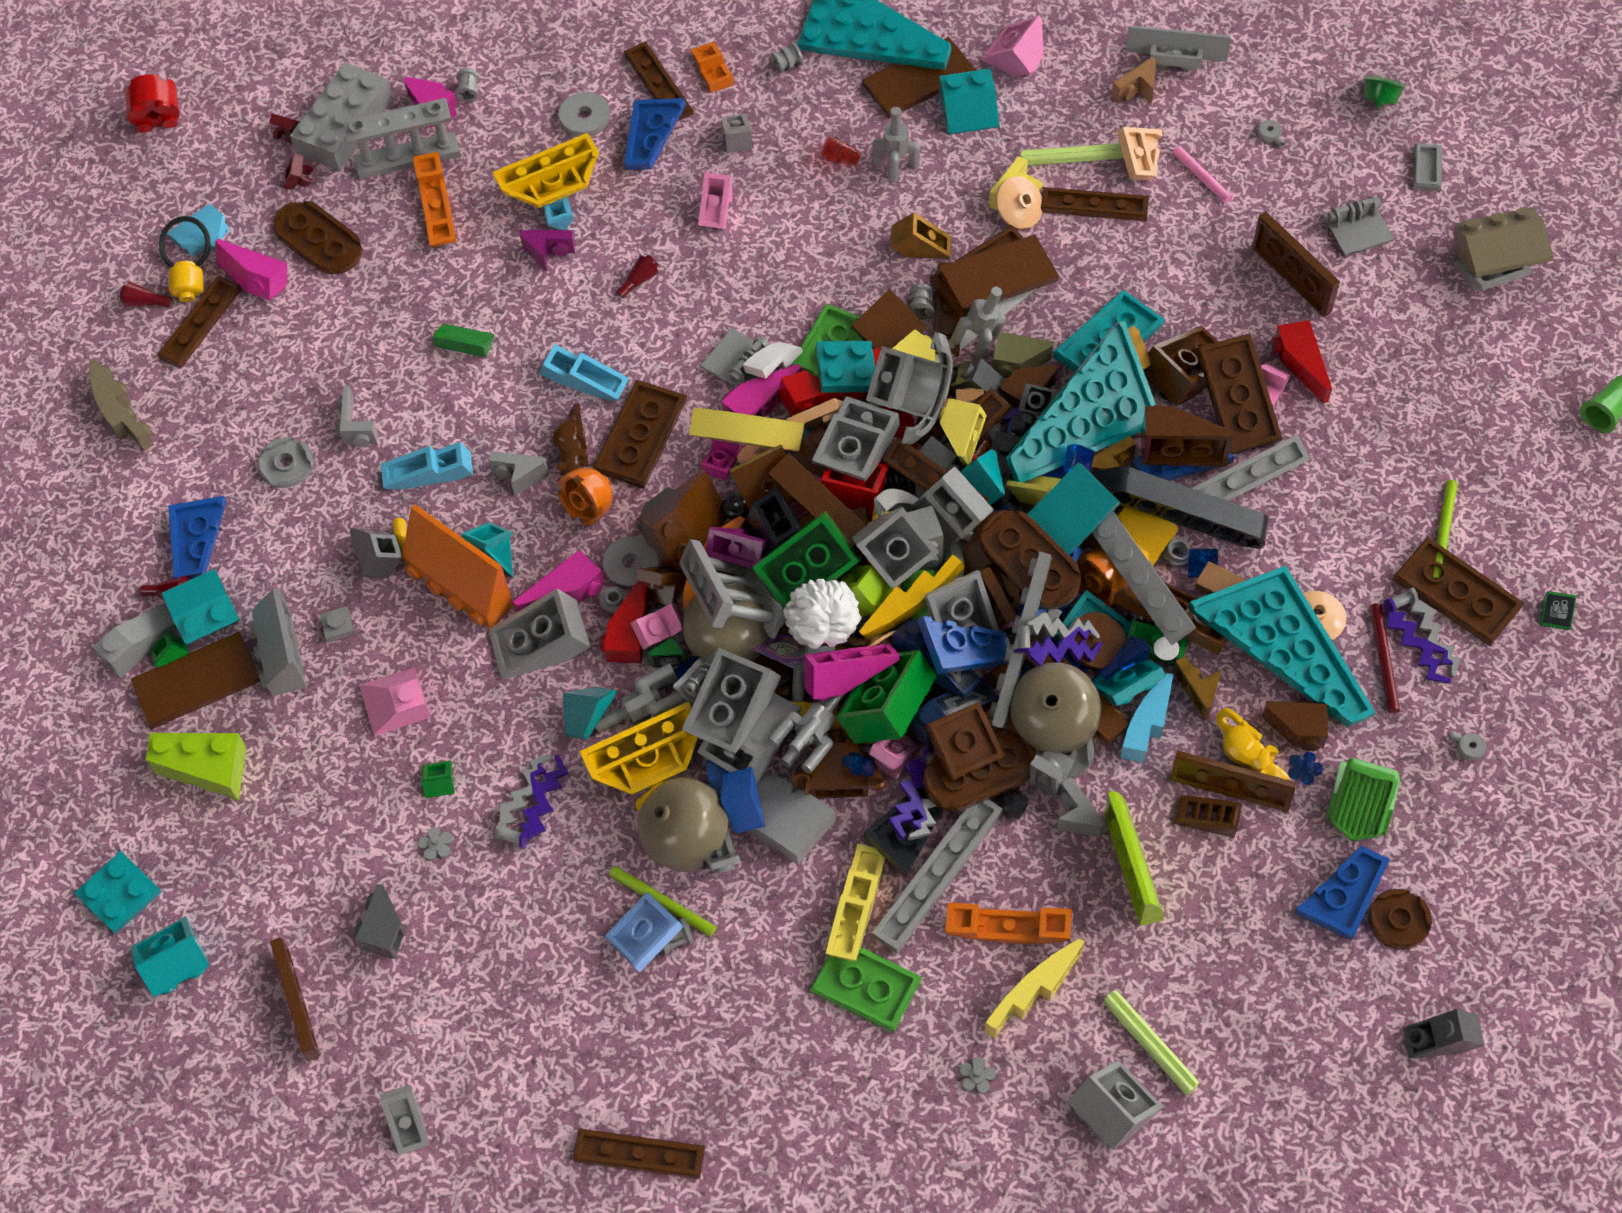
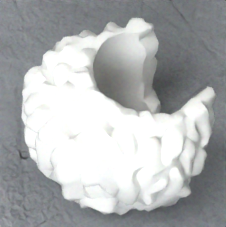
M816 579V582L809 580L808 584H802L800 588L797 587L794 592L790 593L791 601L785 604L786 607H784L783 613L785 619H787L785 623L789 627V634L793 635V638L800 645H807L811 649H817L823 643H826L829 647L845 643L850 634L854 633L856 626L862 618L858 609L859 602L855 599L854 593L848 588L846 583L843 581L837 582L836 580L825 581L824 579Z

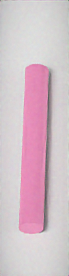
M1177 146L1173 150V155L1224 204L1232 200L1233 196L1181 146Z

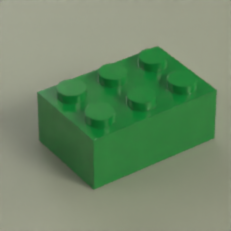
M824 511L753 566V569L784 608L786 607L785 604L791 601L790 593L794 592L797 587L800 588L802 584H808L809 580L816 582V579H824L825 581L835 580L857 564L861 556L829 514Z
M920 650L898 653L899 661L853 689L838 714L837 720L854 744L890 739L896 740L902 738L906 733L907 727L918 712L919 706L937 677Z

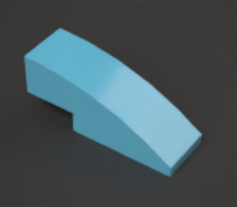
M556 344L552 347L539 373L556 383L617 402L629 380L625 375L582 352L577 356Z
M461 442L436 451L431 446L381 463L383 488L386 490L407 489L455 481L473 475L471 452Z
M1167 673L1166 677L1158 681L1157 685L1148 692L1140 703L1127 729L1120 758L1144 763L1149 736L1161 739L1173 674Z

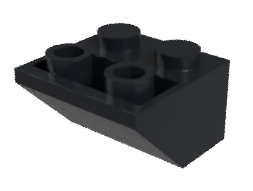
M776 488L752 504L743 528L748 529L749 536L767 540L765 557L801 530L803 525L791 503Z

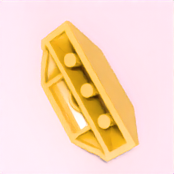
M585 133L493 171L492 175L503 194L540 208L586 189L599 151L590 135Z
M688 701L579 751L591 778L627 794L634 795L686 771L698 737L682 730L692 708L690 702Z

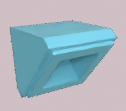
M568 197L543 206L549 227L566 230L574 219Z

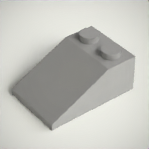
M979 570L925 594L928 617H932V621L944 623L948 620L956 622L957 626L971 629L973 626L999 631Z
M559 589L553 590L488 630L500 675L503 679L566 662L591 647L577 600Z
M718 648L682 730L736 754L769 705L781 676L771 669Z

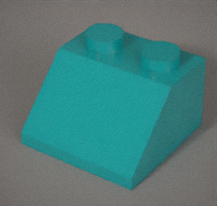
M990 68L939 76V97L948 135L998 128L1000 126L996 90Z
M216 569L162 593L185 645H189L240 621Z
M186 916L130 947L135 968L153 998L159 994L166 995L172 992L179 983L188 978L194 979L199 977L210 966L208 958Z

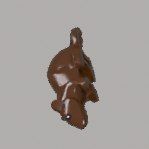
M580 403L573 404L567 419L560 423L553 432V445L560 456V463L557 464V468L560 470L559 474L561 476L580 468L581 464L585 467L589 466Z

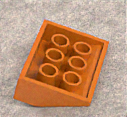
M416 504L411 507L402 558L406 565V573L416 581L420 578L426 582L427 588L436 596L442 594L447 597V602L455 610L460 611L463 609L469 613V618L477 626L481 627L484 624L489 629L494 627L514 606L502 566Z

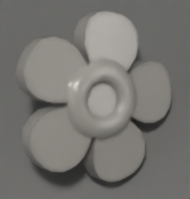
M432 827L428 830L429 838L424 836L418 841L419 848L425 850L424 857L429 861H433L437 857V852L441 858H446L450 855L451 849L447 845L453 842V837L450 832L441 834L438 827Z
M974 1058L972 1066L968 1063L961 1065L960 1075L965 1077L962 1081V1087L966 1091H973L976 1085L978 1092L981 1094L987 1093L990 1090L991 1086L988 1081H993L996 1078V1070L993 1067L985 1068L986 1061L984 1058Z

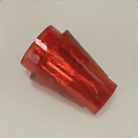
M835 136V138H827L821 156L827 158L826 161L857 167L862 152Z

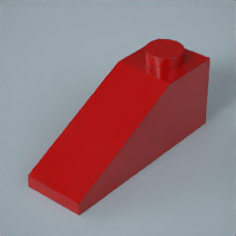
M1310 320L1277 325L1275 337L1271 339L1273 352L1279 354L1281 362L1322 403L1329 402L1332 386Z
M637 580L608 622L606 635H601L600 651L605 652L607 662L642 664L643 649L630 623L647 615L649 603L647 600L649 589L646 587L647 582Z

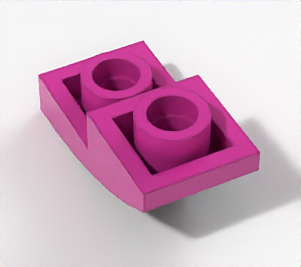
M713 440L711 450L701 463V470L704 469L708 475L726 481L731 474L729 470L734 467L737 456L744 445Z

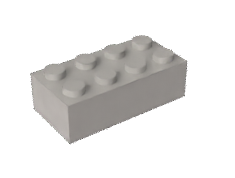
M345 62L291 133L290 138L296 154L341 171L358 147L357 143L348 145L343 121L384 112L393 99L389 80Z

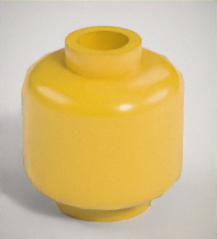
M178 261L174 263V266L168 270L169 293L179 298L180 302L195 301V297L200 296L204 292L202 269L192 261Z

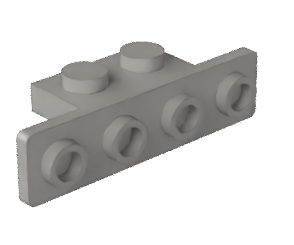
M1130 25L1128 26L1125 50L1127 52L1150 54V58L1156 59V67L1159 68L1175 66L1186 71L1201 69L1202 59L1226 62L1228 60L1231 37L1229 35Z

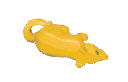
M1227 707L1218 711L1216 723L1223 732V749L1230 760L1248 767L1250 770L1290 780L1288 774L1273 762L1274 756L1279 752L1277 748L1271 744L1264 748L1259 741L1262 735L1247 724L1235 711ZM1226 717L1232 719L1238 725L1234 726L1227 723Z

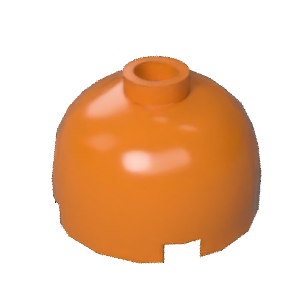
M590 467L577 468L564 475L558 481V485L561 484L562 488L558 492V496L563 507L572 518L576 519L579 516L583 519L584 522L581 524L593 525L610 510L613 502L611 483L599 471Z
M1095 549L1082 554L1076 561L1081 579L1079 591L1082 594L1085 590L1089 591L1110 607L1114 604L1113 600L1116 593L1126 586L1127 582L1104 550Z

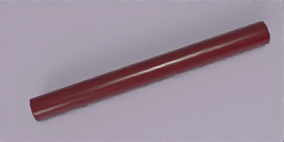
M1374 603L1370 605L1387 710L1388 713H1395L1400 711L1383 610L1380 603Z

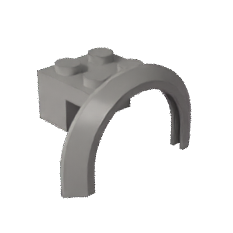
M935 332L930 349L938 352L940 363L892 348L881 347L866 401L923 417L917 426H906L902 440L903 444H914L927 434L934 426L944 406L953 368L951 350L944 334Z
M953 467L920 498L899 489L884 490L874 498L875 512L879 517L889 510L903 507L906 512L933 505L938 522L943 527L944 564L953 554L962 561L964 567V558L958 541L994 510L956 467ZM964 569L959 573V575H958L953 581H955V580H957V579H959V578H961V577L963 576Z

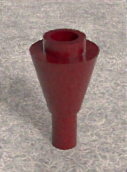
M640 254L627 280L616 291L617 294L625 298L634 287H638L659 274L657 269L659 264L648 254L646 256Z
M128 281L127 285H123L120 292V301H124L125 307L153 306V304L170 307L172 297L155 294V292L131 281Z
M181 576L158 583L157 585H142L140 587L141 596H158L163 598V592L189 581V578Z

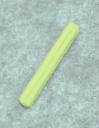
M1120 143L1021 151V158L1028 161L1027 166L1124 158Z
M1116 990L1110 992L1104 998L1106 1007L1184 1094L1187 1095L1194 1091L1199 1084L1198 1080Z

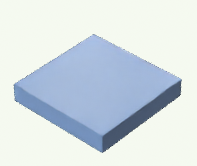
M646 892L604 937L641 972L684 926Z

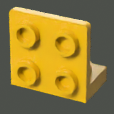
M1126 506L1118 515V518L1151 565L1154 566L1178 532V527L1170 521Z

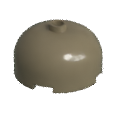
M724 585L727 589L758 595L745 585ZM696 595L690 600L683 614V637L690 653L696 660L701 656L707 659L711 653L717 652L718 648L753 661L761 653L752 650V648L761 645L769 639L763 627L764 622L730 616L727 618L723 629L712 627ZM733 602L736 605L763 610V606L756 602Z
M1045 663L1042 666L1030 669L1015 685L1010 703V716L1019 736L1035 750L1067 754L1081 748L1094 736L1101 716V700L1094 683L1080 669L1066 663ZM1048 698L1057 701V704L1051 707L1046 702Z
M674 778L657 786L642 804L637 822L638 837L647 855L655 862L677 872H689L704 866L702 862L711 855L714 849L719 850L722 846L728 829V816L721 803L719 794L714 788L692 778Z

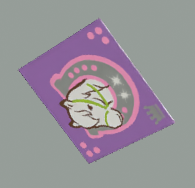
M777 634L775 639L769 638L761 645L752 648V650L792 668L804 662L805 645H800L790 635Z

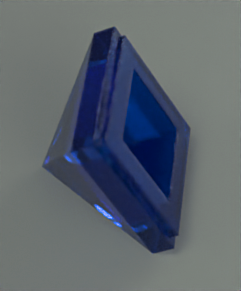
M1189 549L1188 577H1199L1208 561L1218 565V549Z

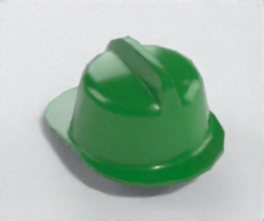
M1364 76V99L1375 103L1378 110L1382 105H1396L1405 89L1404 83L1379 76Z

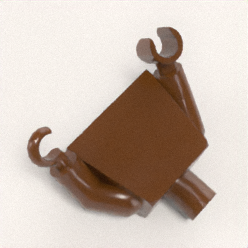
M833 729L828 732V737L832 739L833 746L812 773H806L801 767L792 778V793H795L797 789H804L805 795H809L811 790V795L817 799L868 797V783L871 785L872 790H881L887 785V782L882 778L879 767L870 755L865 751H860L859 744L846 742V737L841 729Z

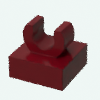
M272 113L269 123L278 126L273 131V138L280 140L282 134L286 132L285 142L292 143L290 135L300 122Z
M295 153L292 155L285 169L283 188L294 190L297 183L302 187H307L312 182L311 178L304 176L311 175L313 172V167L303 165L304 156Z

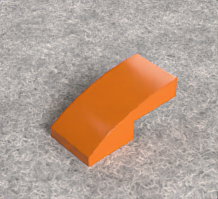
M714 41L690 49L692 57L711 93L735 85L733 76L724 63L723 54Z

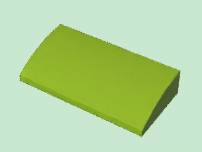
M1116 791L1108 792L1104 817L1139 925L1143 926L1163 921L1164 914L1127 802L1120 793Z

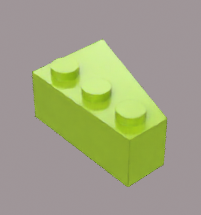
M873 565L851 567L835 579L837 582H845L854 593L855 599L859 602L858 609L861 617L874 613L893 591Z
M150 733L146 761L155 774L182 783L192 784L239 801L246 745L239 733Z

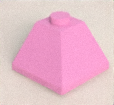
M1040 16L1007 25L980 60L1015 77L1029 76L1034 73L1038 68L1037 64L1044 56L1042 19Z
M415 667L359 685L374 736L431 718Z

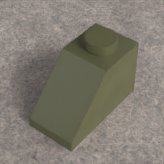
M999 332L992 368L1005 378L1006 376L1010 377L1016 369L1041 366L1052 359L1054 341Z

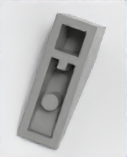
M166 603L114 627L93 646V649L101 661L117 676L122 678L150 653L152 647L165 631L173 632L177 627Z

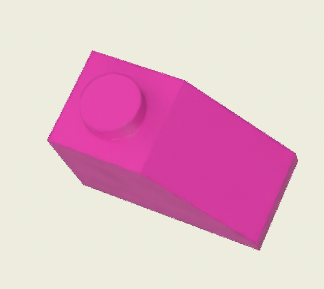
M412 77L403 79L407 95L414 105L446 98L451 118L457 115L455 106L458 105L456 97L452 91L447 92L442 83Z

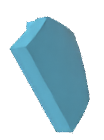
M208 204L191 217L198 219L207 228L211 241L210 249L216 252L215 241L217 239L222 240L223 236L229 233V228L225 223L226 219L223 214L211 204ZM184 221L167 233L176 245L182 249H187L191 256H196L205 249L203 232L194 223Z

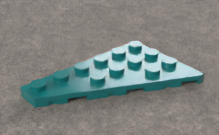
M813 0L797 43L800 50L819 54L943 70L946 68L951 53V43L878 0Z
M1125 320L1117 322L1112 326L1008 454L1006 460L1014 481L1026 482L1117 443L1128 436L1131 437L1141 432L1145 406H1154L1156 404Z
M1286 565L1193 600L1188 605L1191 613L1313 703L1327 704V713L1347 728L1372 718L1376 713Z

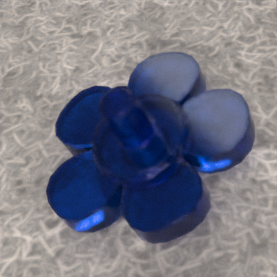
M850 752L848 756H844L842 759V764L846 767H851L850 772L856 776H861L863 773L871 777L875 773L873 761L867 757L861 758V755L858 753Z
M1305 752L1303 760L1299 755L1295 754L1289 759V763L1293 768L1289 769L1288 775L1293 780L1301 777L1304 785H1310L1314 782V776L1322 774L1323 766L1321 763L1315 762L1316 756L1312 752Z

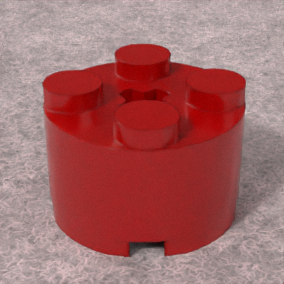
M145 74L134 77L130 80L131 84L128 87H124L127 119L132 125L137 127V131L146 133L152 131V127L174 128L178 125L177 120L179 119L180 112L177 87L171 79L167 78V81L160 79L159 75Z

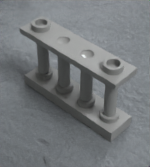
M446 98L343 121L348 145L357 143L360 153L354 154L359 179L414 167L413 156L439 152L440 161L461 156L455 131L449 133L446 131L445 122L452 121ZM434 125L437 135L422 139L419 128ZM409 131L411 141L396 145L393 134ZM383 137L386 147L370 150L367 140Z
M689 539L679 564L711 626L723 629L727 618L730 616L764 622L763 627L769 638L775 639L779 629L785 623L784 609L755 570L708 557L700 541ZM716 571H721V572H726V573H730V574H735V576L727 575V574H722V573H717ZM724 585H745L758 595L727 589ZM733 602H756L763 606V610L736 605Z

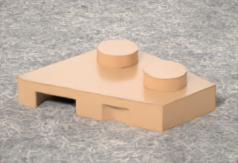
M1122 127L1117 131L1129 179L1150 180L1154 178L1157 174V159L1160 153V149L1157 148V142L1162 137V129Z
M834 398L789 417L787 421L803 423L804 428L817 427L820 424L829 426L833 415L838 414L844 401Z

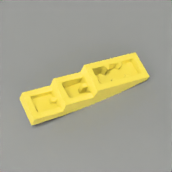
M694 407L689 436L768 449L782 445L784 450L799 453L804 424Z
M857 844L852 866L848 872L843 894L840 896L825 953L828 956L853 962L857 960L886 860L874 847Z
M1080 938L1052 954L1029 972L1004 997L985 1022V1032L996 1038L1012 1013L1024 1019L1039 994L1051 1001L1083 952L1085 941Z

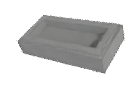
M1415 143L1413 189L1440 192L1442 145Z

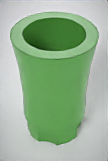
M1622 376L1612 379L1599 393L1585 402L1580 408L1583 421L1601 433L1612 432L1622 417Z

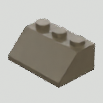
M1521 207L1515 211L1494 213L1488 217L1468 219L1465 222L1454 224V253L1475 278L1522 268L1525 265L1532 266L1553 261L1554 255L1544 220L1532 207Z

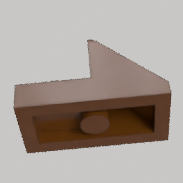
M666 565L638 568L636 580L647 582L646 587L649 588L647 600L666 606L676 601L687 579L682 569L676 571Z

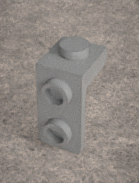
M343 386V395L338 397V408L341 412V418L336 420L337 435H341L345 445L354 444L358 447H367L369 444H378V432L374 421L352 422L354 396L350 386Z
M728 829L720 849H714L705 860L707 867L710 870L715 869L718 874L735 869L734 863L740 862L739 855L734 851Z

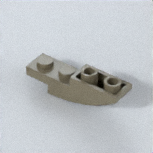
M94 358L90 360L89 378L93 396L111 430L120 441L130 435L144 451L151 448L154 444L149 436L153 433L144 421L138 423L135 419L137 415L130 407L132 404L127 397L130 395L127 387L122 381L116 383L113 380L115 376L106 364L100 366Z

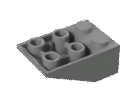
M774 693L769 705L736 754L705 740L697 753L729 772L752 767L757 785L781 745L780 743L777 747L771 746L767 741L768 738L790 712L794 711L799 714L802 708Z

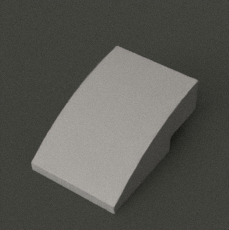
M846 396L838 414L833 415L812 459V463L866 481L881 461L900 425L899 414Z
M766 772L757 784L766 826L748 832L772 850H778L799 865L834 824L836 813L832 808L811 794L805 795V791L802 789H797L795 793H792V783Z

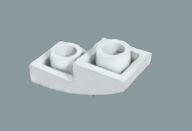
M778 342L762 348L742 365L746 373L766 379L776 367H789L803 351L801 347Z

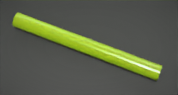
M1455 480L1446 481L1436 543L1447 549L1458 482ZM1437 552L1436 562L1442 564L1443 555ZM1435 567L1433 577L1440 579L1441 569Z
M616 865L611 869L610 877L641 896L648 892L669 913L679 919L684 917L687 924L705 935L711 937L717 929L715 925Z

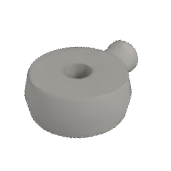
M1265 120L1259 125L1257 135L1261 141L1275 143L1279 148L1285 145L1286 142L1281 138L1282 128L1278 122Z
M1453 731L1449 737V740L1457 743L1458 753L1465 760L1477 761L1486 753V742L1478 734L1468 733L1461 736Z

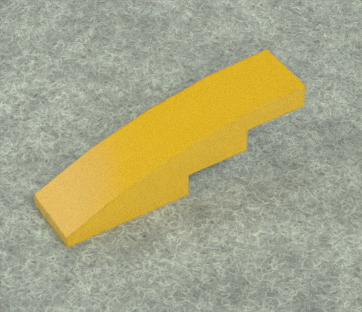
M952 554L934 577L924 570L906 593L896 586L860 629L859 633L864 639L870 640L896 627L919 612L927 605L925 594L952 582L965 568L962 561Z

